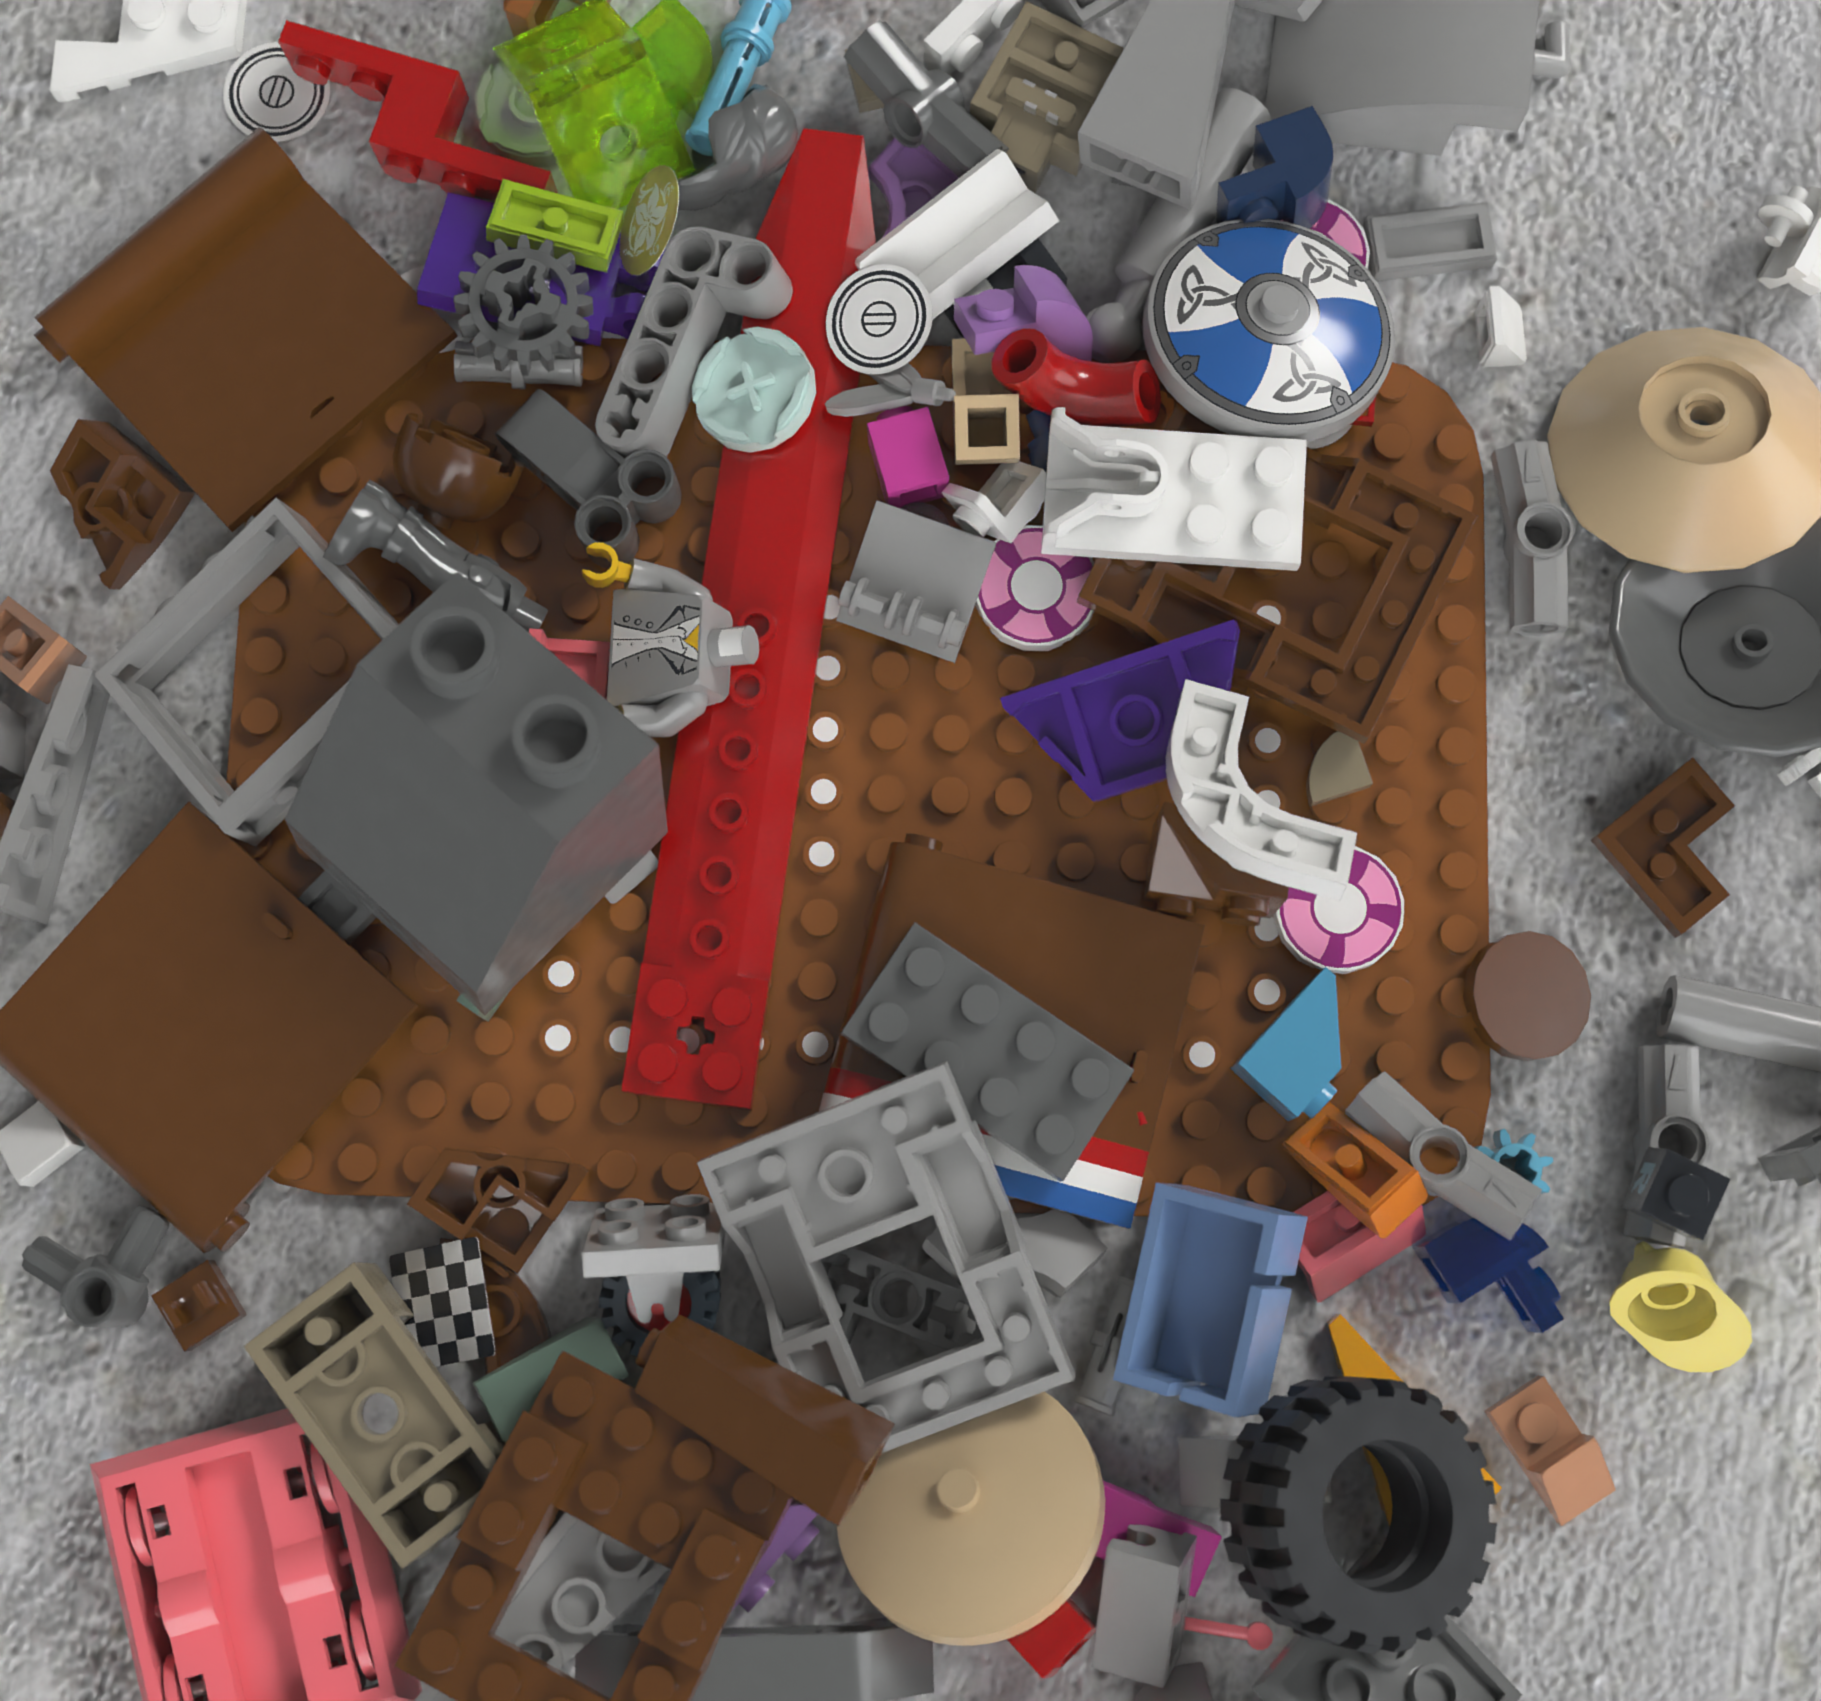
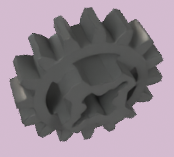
M520 235L517 249L508 250L506 244L500 238L494 240L496 255L489 259L486 255L476 251L472 256L477 273L460 271L458 276L460 288L466 292L454 296L456 313L463 315L458 320L460 333L463 338L475 336L472 341L474 354L478 358L487 355L490 351L494 352L496 370L502 372L509 361L514 360L518 361L521 375L528 376L531 362L540 360L548 372L553 371V354L559 351L562 355L572 359L576 352L575 344L571 337L587 339L590 334L589 322L583 318L594 315L593 297L584 295L590 290L589 278L586 273L573 274L576 265L575 256L569 252L562 255L559 259H555L553 241L549 239L543 242L539 250L530 249L527 235ZM551 279L563 291L567 305L561 303L560 296L550 293L549 284ZM534 293L535 304L526 303L527 300H531ZM482 305L488 307L489 314L499 317L497 332L485 320L482 314ZM513 306L522 308V311L518 310L516 316Z

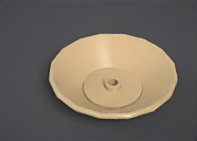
M1705 327L1647 331L1597 353L1562 390L1547 433L1549 453L1557 489L1583 528L1629 559L1682 573L1743 569L1794 546L1821 517V393L1804 369L1758 340ZM1693 420H1703L1709 425H1699L1694 423Z

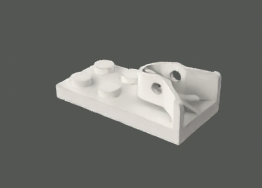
M1058 407L1052 410L1048 440L1041 554L1291 571L1299 569L1302 551L1307 440L1081 425L1066 416V407Z

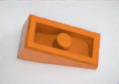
M1330 1102L1282 1143L1286 1152L1359 1221L1381 1239L1388 1237L1428 1197V1192L1420 1174L1414 1167Z

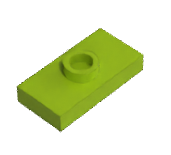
M503 179L486 226V241L494 243V240L500 238L506 246L517 249L520 235H527L530 249L539 250L543 242L549 239L553 241L555 259H559L562 255L570 252L575 256L576 265L607 273L623 226L624 211Z

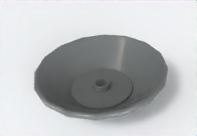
M1821 517L1794 546L1743 569L1682 573L1633 559L1627 561L1613 586L1609 636L1626 683L1665 724L1718 750L1782 757L1821 748ZM1742 643H1756L1761 646L1762 650H1748Z

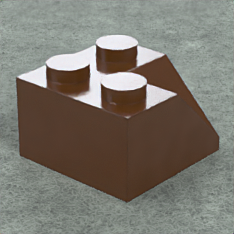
M1164 802L1152 828L1143 901L1157 902L1158 912L1173 916L1193 917L1196 915V908L1222 912L1221 920L1223 922L1243 926L1260 925L1261 917L1270 919L1288 899L1289 887L1232 867L1196 836L1179 813L1175 803Z

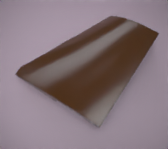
M445 1147L407 1202V1205L461 1241L463 1238L476 1237L479 1242V1249L518 1274L589 1170L578 1163Z

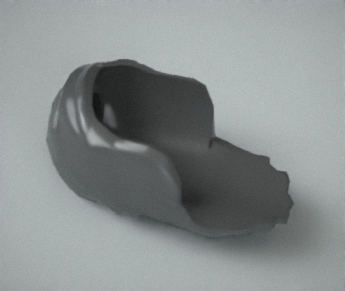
M753 84L740 103L717 110L709 118L708 137L713 156L703 155L692 149L691 157L695 170L690 178L678 181V211H697L712 207L719 203L726 195H734L738 192L746 191L753 184L759 183L781 170L789 162L797 144L798 128L796 118L789 104L779 94L769 89L768 85Z

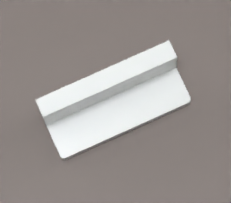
M996 149L857 257L855 265L858 270L873 265L891 264L912 272L921 280L929 293L934 319L954 304V299L961 298L1059 222V219L1047 200L1026 187L1008 155L1002 150Z

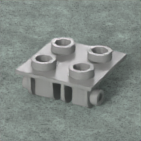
M876 500L850 581L845 582L839 597L838 605H841L836 621L955 663L997 542Z

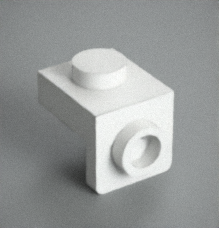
M1022 462L1001 463L979 492L949 483L943 490L942 495L956 509L953 519L963 530L982 538L985 535H989L1012 543L1024 526L1038 514L1042 503L1045 501L1046 472L1042 468Z

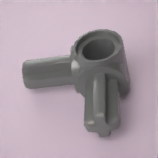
M138 1206L131 1213L107 1256L98 1254L85 1260L49 1237L39 1236L31 1245L25 1248L22 1254L24 1258L22 1267L25 1271L61 1293V1306L64 1307L67 1316L75 1324L83 1327L99 1328L128 1327L137 1322L145 1313L148 1304L147 1286L149 1279L143 1272L167 1232L169 1221L156 1210L145 1206ZM108 1284L112 1292V1300L109 1308L104 1311L101 1305V1294L103 1288Z

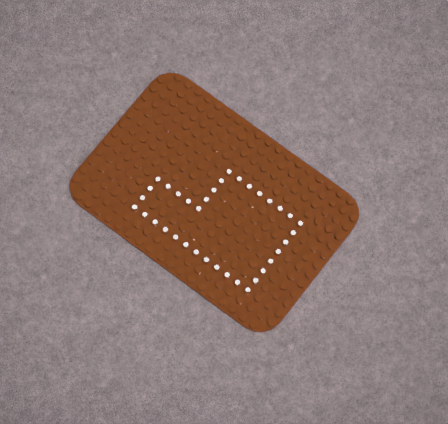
M602 338L600 346L573 340L575 346H582L581 387H576L575 385L526 383L525 389H512L511 383L456 382L454 354L458 353H455V349L438 353L252 516L256 517L277 498L306 518L329 544L352 503L369 480L388 490L393 498L408 510L411 506L417 509L419 504L403 493L394 476L392 458L398 434L406 415L409 413L418 414L419 427L427 429L431 418L463 429L497 445L498 447L493 458L503 462L505 465H508L512 454L499 442L495 433L537 389H541L549 394L597 435L595 426L597 414L628 339ZM924 345L919 353L908 363L920 374L921 378L943 381L946 388L953 389L952 347ZM1136 350L1128 359L1116 363L1138 360L1151 362L1146 350ZM1392 362L1388 374L1376 395L1372 427L1352 425L1347 433L1337 441L1312 450L1323 455L1362 459L1478 515L1369 739L1365 744L1359 742L1373 781L1372 786L1309 807L1306 781L1310 765L1321 745L1337 730L1249 687L1246 693L1231 686L1230 692L1249 697L1238 742V767L1248 786L1267 804L1295 816L1356 832L1355 846L1382 860L1396 876L1404 898L1403 926L1393 947L1370 967L1348 974L1333 973L1336 975L1341 1070L1329 1082L1338 1090L1329 1102L1345 1114L1346 1109L1356 1098L1357 1094L1373 1078L1378 1077L1385 1071L1443 1125L1457 1129L1466 1138L1469 1145L1476 1147L1482 1145L1491 1097L1490 1047L1484 1044L1475 1032L1474 1028H1477L1473 1021L1471 1012H1466L1463 993L1468 968L1478 951L1489 944L1484 475L1474 430L1449 394L1407 365ZM662 373L655 376L651 382L657 380ZM861 373L859 387L879 384L868 374ZM1158 378L1160 391L1166 392L1167 397L1174 400L1175 408L1178 403L1177 400L1167 391ZM691 398L671 450L667 455V459L673 466L682 493L681 504L676 513L666 521L647 523L640 520L636 524L640 543L634 558L673 568L702 584L723 444L703 428L697 417L696 404ZM1019 399V462L1031 465L1028 458L1030 452L1027 445L1034 440V436L1026 415L1035 409ZM944 401L940 406L915 402L906 405L911 406L913 410L924 407L929 408L949 474V483L979 492L1000 464L955 465L953 401ZM884 411L854 416L752 1111L628 1094L621 1091L640 967L644 956L657 872L656 868L618 902L612 904L603 897L511 989L489 1022L457 1002L456 1000L461 993L376 918L351 943V946L412 999L418 1007L269 1173L268 1177L278 1184L326 1195L412 1197L446 1147L578 1163L587 1168L589 1172L569 1201L610 1202L623 1198H636L648 1204H670V1201L678 1196L700 1194L709 1197L710 1203H713L698 1167V1161L819 1112L890 843H904L908 833L927 836L942 842V852L1158 912V903L1143 901L1153 824L1163 803H1174L1168 781L1164 780L1094 802L1072 780V776L1039 746L1038 741L1028 730L1003 708L1000 700L1002 697L1150 648L1151 646L1132 638L1133 630L1094 611L1088 626L1078 636L1076 635L1072 640L1064 642L1062 646L1049 651H1023L1001 642L984 623L975 605L954 663L836 621L841 605H838L839 597L845 582L850 581L876 500L886 503L868 444L867 423L877 421V416ZM1104 426V427H1119V428H1120V426ZM526 467L506 505L490 518L475 523L454 519L450 529L432 524L460 547L474 555L483 554L492 558L499 564L500 568L516 577L527 588L524 596L548 609L545 619L539 628L543 629L547 638L610 642L613 590L624 589V582L615 580L609 586L595 588L585 581L582 576V569L602 574L610 568H603L595 564L586 554L574 525L577 511ZM657 477L644 479L637 486L635 493L640 496L655 495L662 489L665 481ZM945 497L903 509L963 530L953 519L956 509ZM1044 502L1038 514L1026 525H1043ZM1303 518L1301 565L1297 571L1237 567L1222 597L1337 653L1388 549L1332 522L1328 529H1325ZM614 522L602 524L595 531L593 540L604 543L612 541L620 534L622 525ZM989 535L984 536L985 539L991 541H995L997 539ZM300 546L239 605L226 781L234 791L350 680L357 663L382 641ZM373 547L366 548L346 565L397 623L400 624L430 597L433 592L405 567L397 562L394 564L381 557L384 550ZM1092 557L1095 564L1097 557ZM678 733L671 737H650L659 746L665 809L667 808ZM285 819L257 846L230 836L298 898L325 871L298 847ZM661 840L651 849L658 860ZM1196 908V915L1193 917L1174 916L1205 925L1134 1212L1136 1217H1149L1156 1183L1189 1185L1292 1213L1328 1191L1282 1146V1143L1299 1129L1309 1117L1302 1112L1297 1118L1287 1121L1230 1069L1311 979L1321 971L1316 967L1312 968L1298 961L1281 942L1273 916L1270 919L1261 917L1260 925L1258 926L1226 923L1221 920L1222 912ZM693 1019L690 1028L680 1029L678 1040L685 1041L688 1044V1053L695 1055L699 1054L702 1044H713L715 1033L705 1029L704 1019ZM1135 1052L1134 1055H1133L1132 1064H1133V1061H1134L1135 1054H1136L1137 1052ZM1442 1147L1427 1149L1420 1156L1423 1167L1436 1175H1445L1457 1167L1454 1155ZM1428 1195L1422 1207L1438 1196ZM1019 1199L1009 1201L1014 1213L1044 1214L1052 1210V1208Z

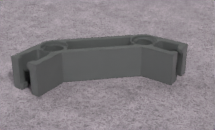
M886 1617L837 1625L723 1627L709 1667L691 1701H889L934 1693L933 1641L920 1638L905 1631ZM627 1623L613 1625V1632L601 1631L575 1655V1679L611 1698L641 1640L637 1637L643 1625Z

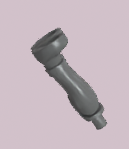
M371 480L359 492L323 555V558L335 565H345L366 548L382 549L384 551L381 557L394 564L397 562L405 567L433 593L458 571L527 632H529V628L539 629L548 612V609L525 597L527 588L516 577L500 568L499 564L492 558L483 554L474 555L460 547L425 520L422 513L412 506L408 510L396 501L388 490Z

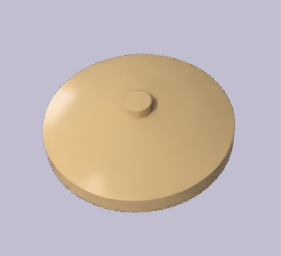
M1042 1392L882 1453L868 1484L840 1525H836L839 1545L846 1566L859 1589L892 1623L911 1634L937 1643L962 1646L989 1644L1016 1636L1041 1623L1053 1614L1080 1585L1091 1566L1102 1536L1105 1518L1104 1483L1095 1453L1081 1427L1056 1399L1048 1393Z

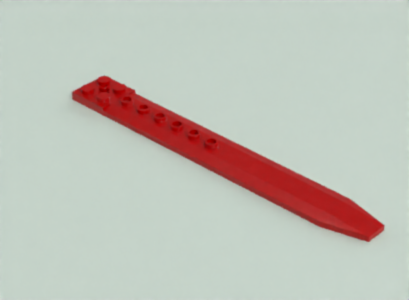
M803 128L795 150L791 155L755 238L768 246L790 278L793 287L792 298L786 309L777 316L768 319H755L743 316L741 334H745L743 329L762 327L779 330L795 341L804 351L814 369L816 395L810 414L792 437L776 447L749 453L729 449L723 445L701 585L710 591L714 603L731 613L733 627L749 625L755 629L759 640V656L754 664L731 666L730 688L727 698L723 702L706 706L705 712L678 732L666 808L668 833L661 840L644 956L640 967L621 1089L623 1093L751 1111L854 416L843 417L828 413L825 403L831 397L843 391L859 388L861 375L860 372L843 364L834 354L827 338L826 317L829 304L837 289L847 278L859 271L855 265L856 258L876 243L864 136ZM762 275L755 278L751 284L759 280ZM693 1019H704L705 1029L715 1033L713 1044H702L699 1054H689L688 1044L683 1040H678L680 1029L690 1028Z

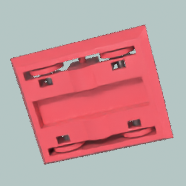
M288 1408L90 1464L142 1701H203L204 1695H207L206 1701H414L422 1692L420 1680L395 1667L410 1636L389 1550L312 1442L310 1444V1454L307 1455L302 1436L305 1432ZM293 1467L297 1468L299 1473L287 1476V1471L292 1470ZM303 1489V1496L293 1499L292 1492ZM319 1500H322L324 1507L330 1514L340 1512L348 1547H344L339 1524L324 1528L318 1504ZM160 1505L163 1506L164 1512H161ZM166 1528H169V1533H168V1535H166V1532H165V1529H166ZM352 1563L360 1599L352 1601L350 1618L346 1619L340 1593L354 1586L349 1564ZM334 1635L338 1637L336 1640L326 1642L328 1637ZM342 1656V1663L340 1664L337 1660L331 1661L332 1658ZM357 1667H361L367 1680H378V1684L362 1688ZM201 1674L203 1678L199 1679L198 1675Z

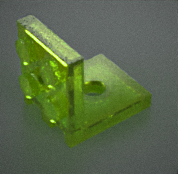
M590 0L493 47L502 70L532 108L573 198L619 209L628 205L632 194L642 178L653 168L660 165L668 166L674 171L677 180L695 171L641 38L606 0ZM615 126L627 127L629 129V140L625 148L615 154L603 153L600 149L603 134Z

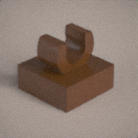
M215 1260L204 1261L151 1295L184 1352L194 1350L247 1315Z

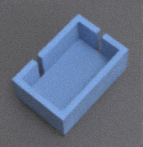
M1156 1183L1113 1380L1163 1396L1180 1395V1401L1232 1417L1259 1415L1260 1407L1269 1398L1292 1292L1291 1288L1280 1286L1282 1276H1295L1308 1216L1189 1185Z

